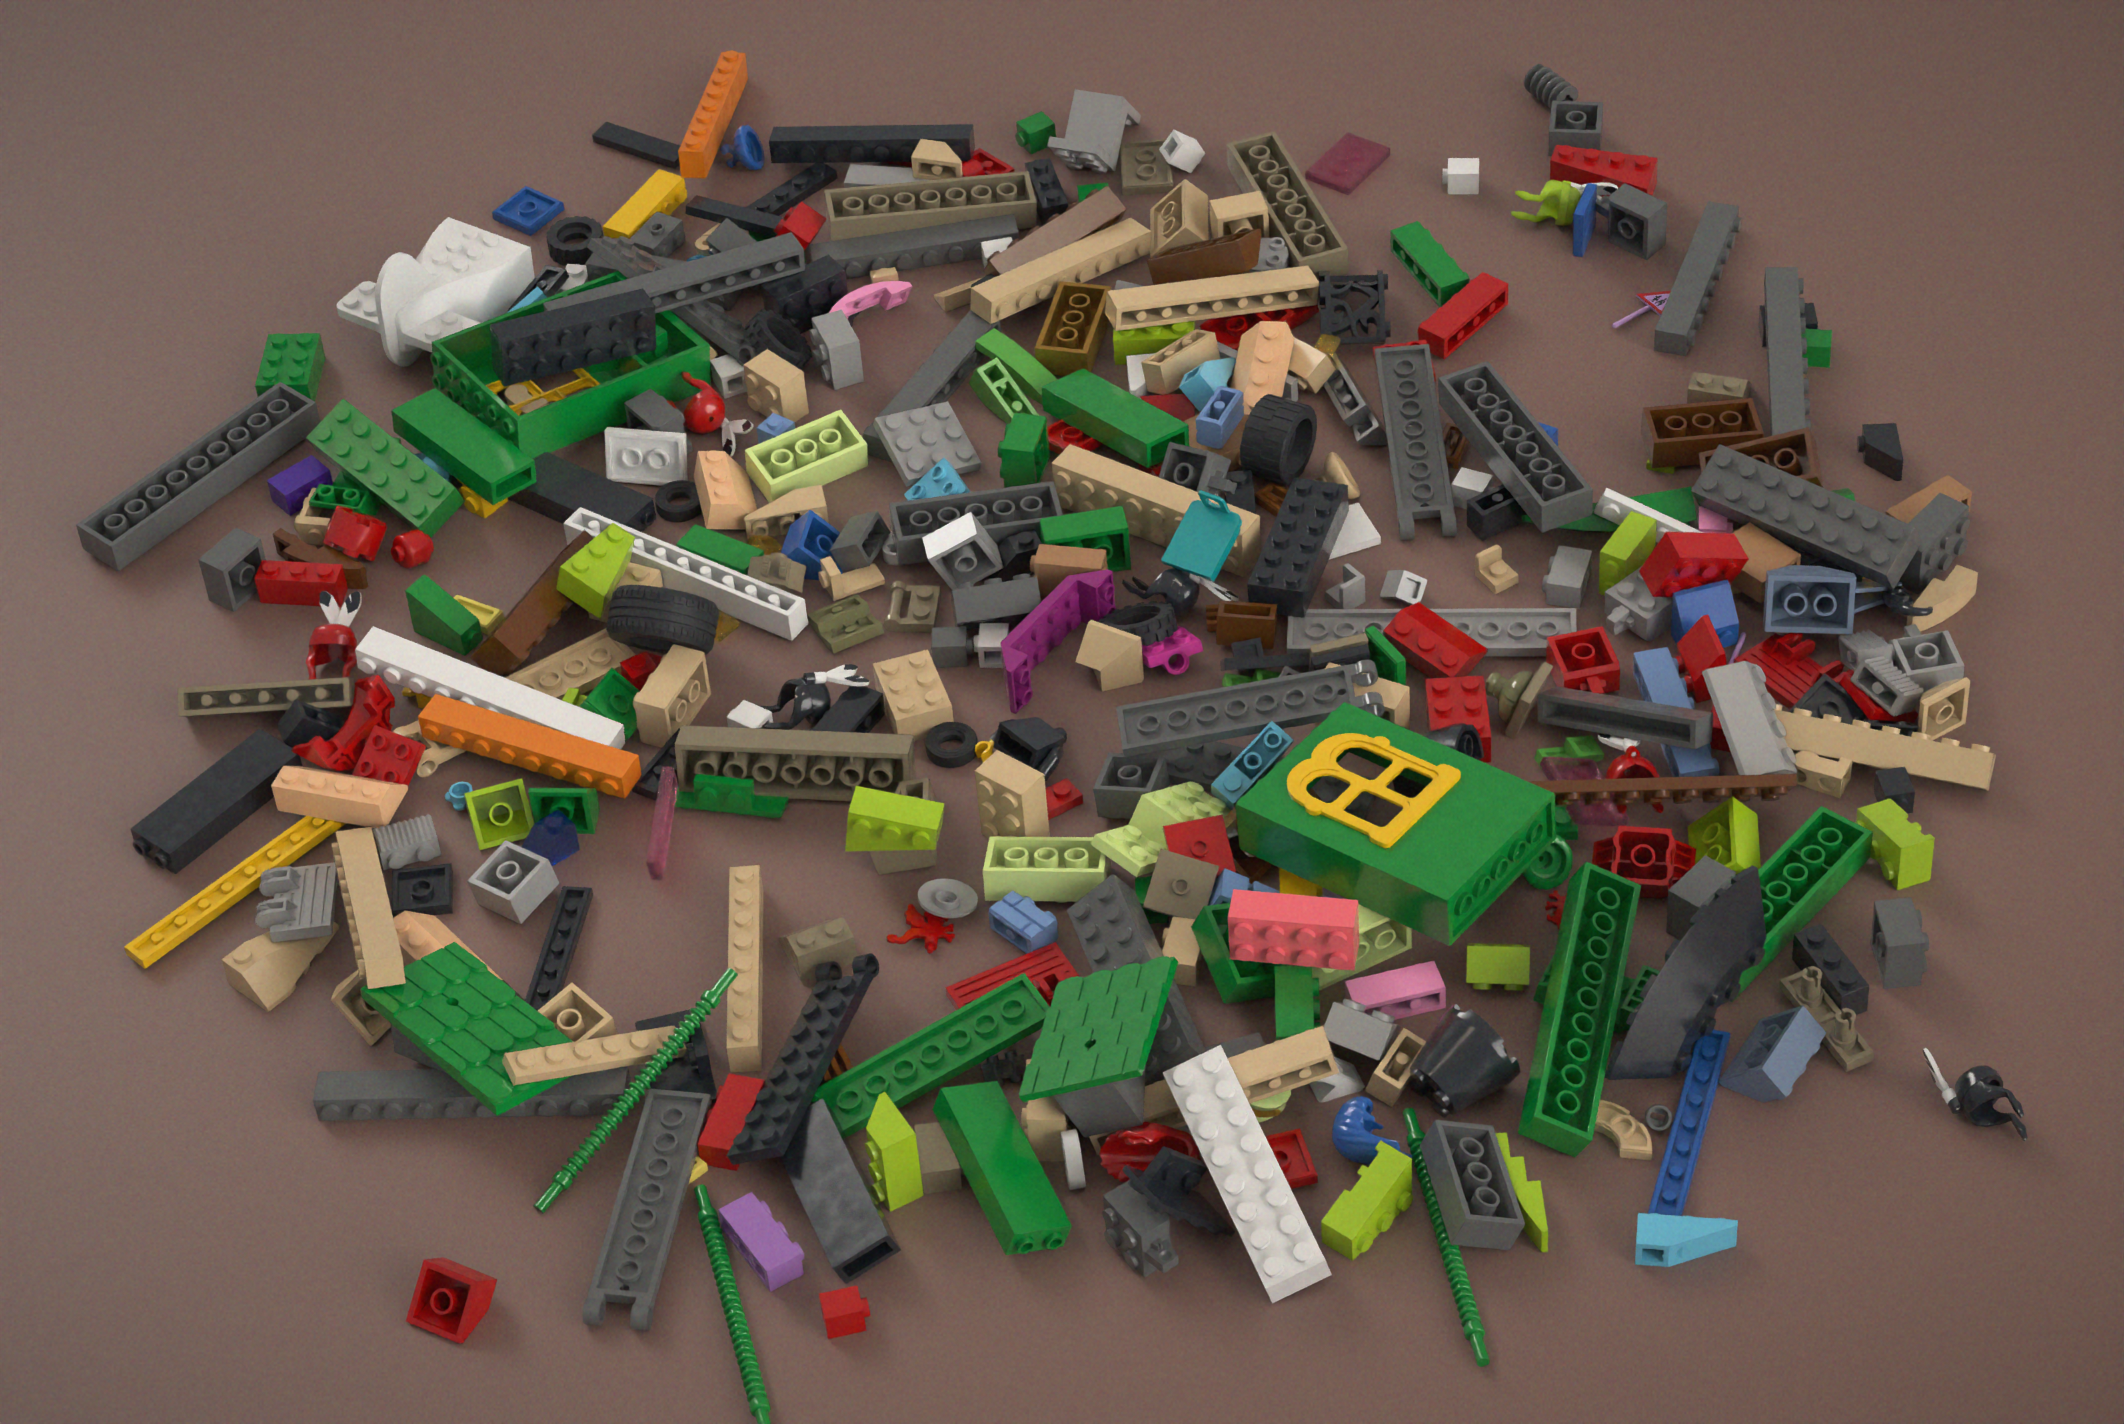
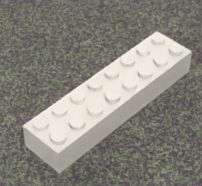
M1219 1045L1163 1072L1271 1302L1274 1303L1332 1275L1222 1046Z

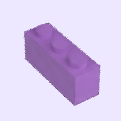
M750 1192L718 1209L722 1231L770 1292L804 1274L802 1260L805 1259L801 1247L797 1242L792 1243L789 1240L788 1233L780 1221H774L765 1201L759 1202L756 1196Z

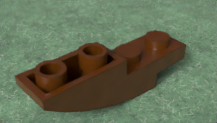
M282 528L273 533L277 554L285 558V561L342 564L348 589H366L368 587L367 571L364 565L359 561L349 558L341 550H336L326 544L317 549L314 545L305 543L295 534H290Z

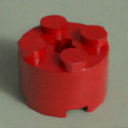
M337 505L323 543L334 548L340 546L344 548L342 552L351 557L358 558L360 556L374 561L387 529L386 523L368 514L363 515L353 512L354 509Z

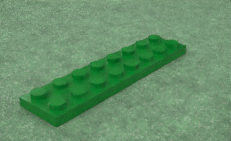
M1023 973L819 1086L811 1103L814 1104L823 1098L836 1114L846 1137L868 1125L879 1094L886 1092L897 1109L981 1063L987 1057L999 1053L1043 1027L1047 1008H1050V1006L1026 974Z

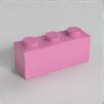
M1430 961L1345 981V999L1366 1005L1364 1011L1372 1014L1373 1010L1381 1011L1394 1016V1020L1446 1008V987L1435 961Z

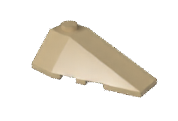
M336 922L333 923V933L330 936L272 942L269 931L244 942L222 959L228 984L267 1012L271 1011L296 989L295 983L302 974H306L311 968L310 962L316 954L324 950L339 929Z

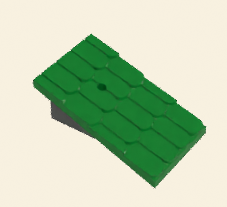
M456 942L445 946L444 949L441 948L422 957L421 960L418 959L404 966L405 984L368 989L366 985L361 988L362 998L391 1023L395 1053L449 1074L496 1116L571 1077L567 1076L513 1086L502 1063L505 1053L573 1041L557 1030L552 1021L518 997L514 989L488 971L487 965Z
M1167 956L1157 957L1144 964L1131 963L1117 970H1100L1088 977H1070L1059 982L1055 988L1051 1007L1047 1008L1040 1038L1035 1043L1031 1062L1026 1066L1019 1092V1098L1022 1102L1053 1096L1084 1137L1143 1125L1146 1062L1179 963L1176 958Z

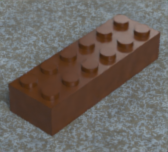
M585 529L558 554L470 657L483 670L499 676L503 673L509 676L530 655V650L536 647L546 636L547 630L551 629L558 622L563 611H566L574 603L570 598L556 590L560 566L594 539Z

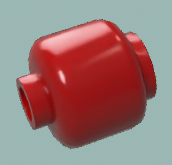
M418 529L411 530L394 538L391 556L401 567L410 569L427 563L431 559L434 545L428 534Z

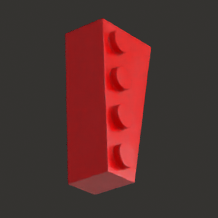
M1556 145L1550 160V180L1561 182L1565 180L1579 185L1604 182L1614 184L1618 188L1625 183L1653 196L1657 184L1658 158L1646 155L1601 151L1592 148L1571 147L1569 145Z

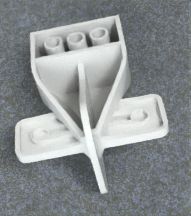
M448 217L432 233L416 260L402 252L390 256L381 268L377 283L371 281L362 282L337 303L338 315L345 320L380 333L383 348L389 360L399 366H409L418 358L423 349L432 352L433 341L505 314L535 278L531 248Z

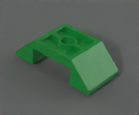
M393 437L395 440H397V441L401 444V439H400V438H395V437ZM341 471L332 486L319 484L309 500L310 506L335 510L336 506L339 505L354 509L353 512L376 515L382 505L370 495V491L362 489Z

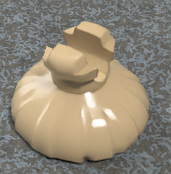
M1330 452L1324 461L1325 475L1320 478L1316 477L1314 480L1348 485V499L1359 497L1360 490L1350 470L1337 453Z

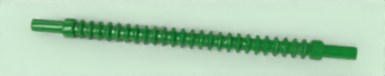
M1406 1108L1402 1114L1408 1131L1406 1137L1407 1144L1414 1161L1418 1180L1421 1183L1420 1187L1423 1190L1424 1201L1427 1204L1437 1244L1440 1247L1439 1251L1442 1254L1441 1258L1444 1261L1448 1281L1451 1283L1450 1288L1453 1290L1452 1295L1455 1298L1454 1302L1457 1305L1463 1333L1466 1340L1471 1343L1477 1365L1484 1367L1490 1363L1483 1340L1485 1330L1481 1323L1479 1311L1476 1308L1477 1304L1474 1301L1470 1281L1467 1279L1468 1274L1465 1271L1466 1267L1463 1264L1459 1245H1451L1423 1157L1420 1144L1426 1134L1420 1130L1415 1110L1413 1108Z

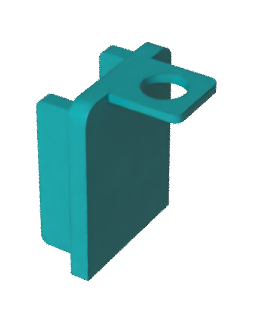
M1199 490L1198 495L1201 501L1195 500L1190 504L1161 562L1214 582L1241 531L1242 519L1239 514L1229 510L1222 497ZM1209 499L1214 500L1218 504L1211 502Z

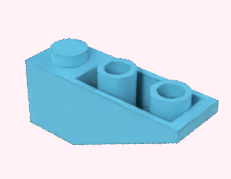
M1230 357L1205 361L1184 375L1179 388L1199 412L1205 407L1218 386H1228L1227 381L1233 375L1232 370L1236 360Z
M1271 721L1211 784V794L1223 800L1227 805L1226 807L1232 810L1239 798L1247 794L1256 785L1258 780L1263 778L1279 761L1294 740Z
M1638 1213L1635 1265L1670 1267L1735 1247L1738 1220Z

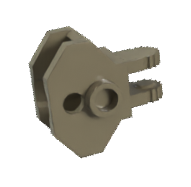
M771 553V556L751 557L747 576L793 595L802 596V586L807 568L803 564L792 561L785 554Z

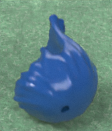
M1363 1096L1354 1097L1340 1107L1332 1127V1140L1337 1151L1345 1158L1356 1163L1371 1164L1378 1154L1375 1147L1380 1140L1396 1150L1402 1151L1397 1141L1372 1134L1374 1129L1382 1130L1384 1127L1374 1121L1375 1117L1371 1115L1373 1102ZM1402 1152L1403 1154H1405V1155H1407L1408 1157L1412 1158V1155H1410V1154H1408V1153H1405V1152Z

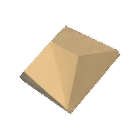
M1090 620L1075 662L1093 668L1102 692L1141 683L1144 680L1141 637Z
M1967 677L1943 682L1922 693L1917 732L1930 735L1929 740L1933 741L1966 723L1970 680Z
M357 970L336 986L331 1001L371 1046L391 1027V1023L362 998L361 988L366 986L367 983L366 978H359Z

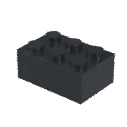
M830 255L805 265V271L777 278L761 285L764 309H769L773 313L777 312L782 315L783 319L789 320L792 323L791 325L801 332L800 334L813 329V317L829 313L832 307L848 294L845 269Z

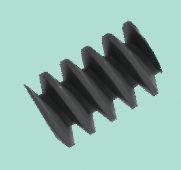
M1537 64L1525 75V89L1550 109L1552 101H1576L1578 98L1577 88L1565 81L1563 77L1559 76L1558 73L1549 67Z

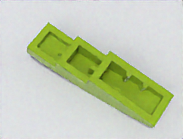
M1507 1132L1495 1133L1525 1222L1523 1229L1541 1253L1548 1252V1226L1541 1181H1527L1524 1156L1510 1157Z

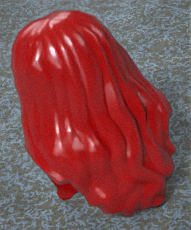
M1143 1122V1125L1131 1127L1129 1130H1118L1116 1134L1106 1137V1141L1099 1151L1100 1158L1102 1159L1100 1165L1106 1168L1109 1175H1112L1114 1179H1119L1120 1182L1130 1180L1122 1171L1126 1165L1145 1171L1163 1146L1200 1161L1201 1158L1200 1150L1191 1134L1173 1127L1151 1122Z

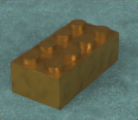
M1059 282L1035 346V358L1053 375L1067 376L1083 368L1089 372L1092 371L1109 324L1105 311L1107 291L1112 290L1111 286Z

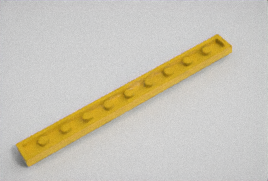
M305 816L125 945L126 955L146 969L257 889L261 884L262 872L272 868L287 867L347 823Z

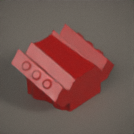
M1618 826V831L1614 836L1594 842L1592 864L1641 885L1639 897L1660 899L1667 897L1668 890L1695 865L1696 848L1675 840L1672 835V829Z

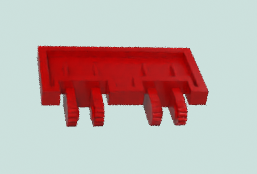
M1789 632L1783 637L1775 633L1736 657L1734 663L1747 661L1760 666L1766 676L1764 684L1767 692L1789 710L1824 673L1840 686H1842L1840 681L1844 675L1854 674L1852 669L1840 674L1844 670V664L1839 660L1822 667L1810 657H1807L1814 651L1816 643L1811 639L1801 642L1802 633Z
M1054 942L945 988L946 996L954 1008L958 1010L1025 973L1051 1007L1054 996L1052 991L1055 990L1057 984L1067 978L1080 976L1057 943Z

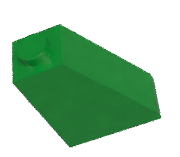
M423 574L405 590L414 632L464 656L483 640L479 619L428 576Z

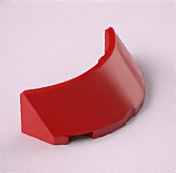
M374 675L358 679L354 683L355 691L351 711L343 727L335 736L326 742L321 736L313 737L308 743L294 746L291 751L324 769L336 771L354 769L374 725L391 731L393 726L389 720L390 709L395 707V698L381 677Z

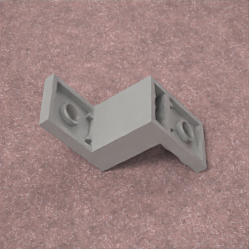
M1075 89L1065 139L1050 136L1048 147L1055 153V156L1061 158L1062 162L1068 164V168L1082 170L1083 167L1092 168L1091 171L1100 174H1106L1107 171L1115 172L1124 127H1131V124L1139 125L1141 115L1123 96Z

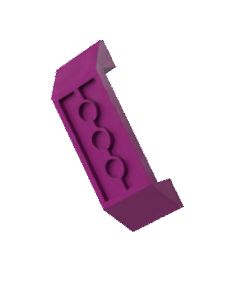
M1107 569L1067 576L1000 642L1004 683L1012 713L1016 714L1032 698L1031 671L1039 663L1043 662L1046 656L1056 646L1060 645L1073 629L1078 627L1080 622L1088 624L1090 620L1099 622L1100 619H1104L1103 617L1106 614H1112V611L1116 610L1113 571Z

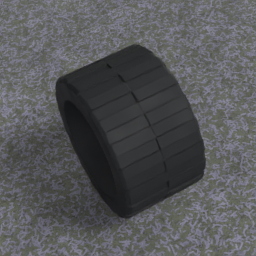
M1267 394L1260 398L1249 414L1241 437L1239 457L1243 471L1251 470L1254 476L1286 486L1291 485L1293 478H1299L1304 472L1313 451L1317 431L1315 410L1309 405L1272 394Z

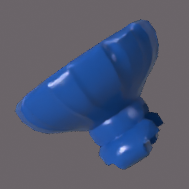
M742 125L736 130L733 144L721 146L720 151L722 154L730 153L733 155L726 162L730 168L736 166L737 162H741L749 170H759L764 166L763 145L755 130L749 125Z

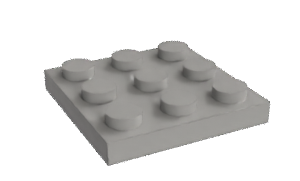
M948 401L874 419L873 426L906 487L916 484L943 458L951 463L958 474L980 469L982 462Z

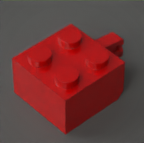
M1603 626L1547 637L1546 662L1553 666L1551 675L1557 687L1599 694L1620 690L1619 661Z

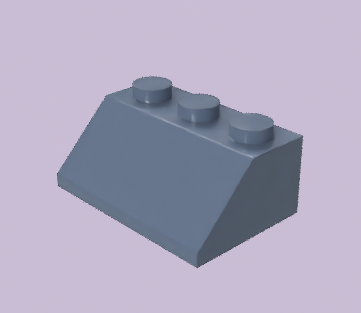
M1804 1005L1761 1018L1719 1080V1083L1725 1088L1763 1103L1775 1099L1782 1100L1792 1092V1085L1805 1072L1806 1064L1810 1057L1820 1049L1819 1044L1826 1032Z

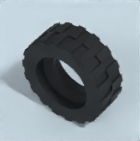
M586 216L566 217L563 220H559L550 227L546 236L550 257L553 258L555 263L557 262L562 266H567V264L585 265L593 254V251L587 248L591 238L604 237L601 224L597 223L595 219H590ZM576 238L588 239L579 244H565V242Z

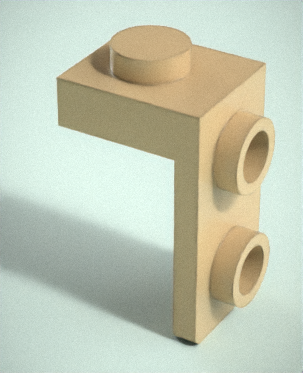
M312 488L309 496L304 499L300 515H297L295 518L294 528L298 532L300 540L305 543L325 545L323 540L331 519L319 517L322 508L309 505V500L316 488Z
M831 556L820 559L822 571L818 572L819 580L822 587L827 589L833 601L885 584V579L875 563L868 567L841 574Z

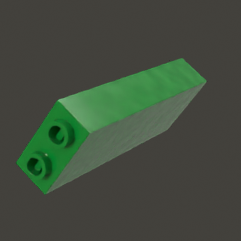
M1084 368L1042 386L1043 411L1060 420H1064L1070 426L1081 430L1083 433L1147 468L1164 461L1169 442L1189 446L1188 424Z
M436 388L391 410L393 429L396 434L492 505L537 482L535 460Z
M998 1081L941 1088L932 1110L1005 1255L1026 1254L1031 1251L1054 1250L1063 1247L1072 1225Z

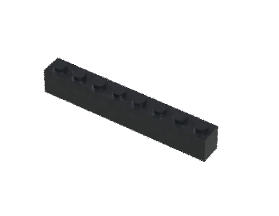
M973 124L773 127L769 139L772 164L912 162L911 156L920 139L945 142L961 161H968L973 157L975 139Z

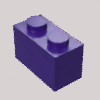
M310 455L268 479L267 483L272 501L291 516L303 508L304 499L309 496L312 488H317L319 484L332 486L333 481L330 470L313 455Z

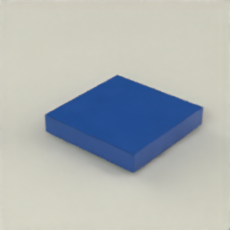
M1586 184L1573 214L1574 256L1583 257L1596 227L1597 184Z
M525 186L495 209L492 215L494 220L532 236L565 209L563 202Z

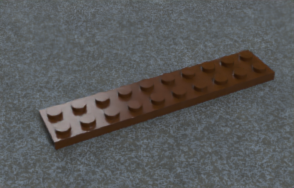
M1796 774L1528 782L1555 793V807L1573 806V802H1585V806L1603 805V801H1614V805L1621 806L1633 804L1632 800H1644L1646 805L1660 804L1662 799H1673L1674 804H1685L1692 802L1691 799L1702 798L1703 803L1720 802L1721 798L1732 796L1740 802L1750 801V797H1761V801H1776L1780 799L1779 796L1788 795V791L1797 786Z

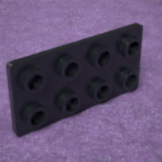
M690 1009L635 1022L636 1031L673 1025L676 1028H680L679 1022H685L684 1016L691 1014ZM699 1022L700 1028H694L695 1034L688 1035L689 1041L683 1042L686 1047L684 1056L673 1058L672 1062H666L667 1068L661 1069L662 1074L655 1076L656 1082H650L649 1084L651 1089L710 1094L711 1104L716 1103L717 1090L701 1023Z
M1163 1146L1145 1171L1128 1165L1123 1168L1122 1171L1130 1178L1128 1184L1148 1198L1146 1203L1159 1214L1166 1212L1178 1221L1185 1219L1196 1228L1204 1226L1215 1235L1223 1233L1232 1237L1236 1232L1199 1192L1192 1190L1199 1184L1201 1177L1208 1169L1202 1161Z

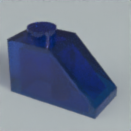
M559 809L536 822L521 846L526 850L549 859L551 866L556 865L580 850L575 824Z

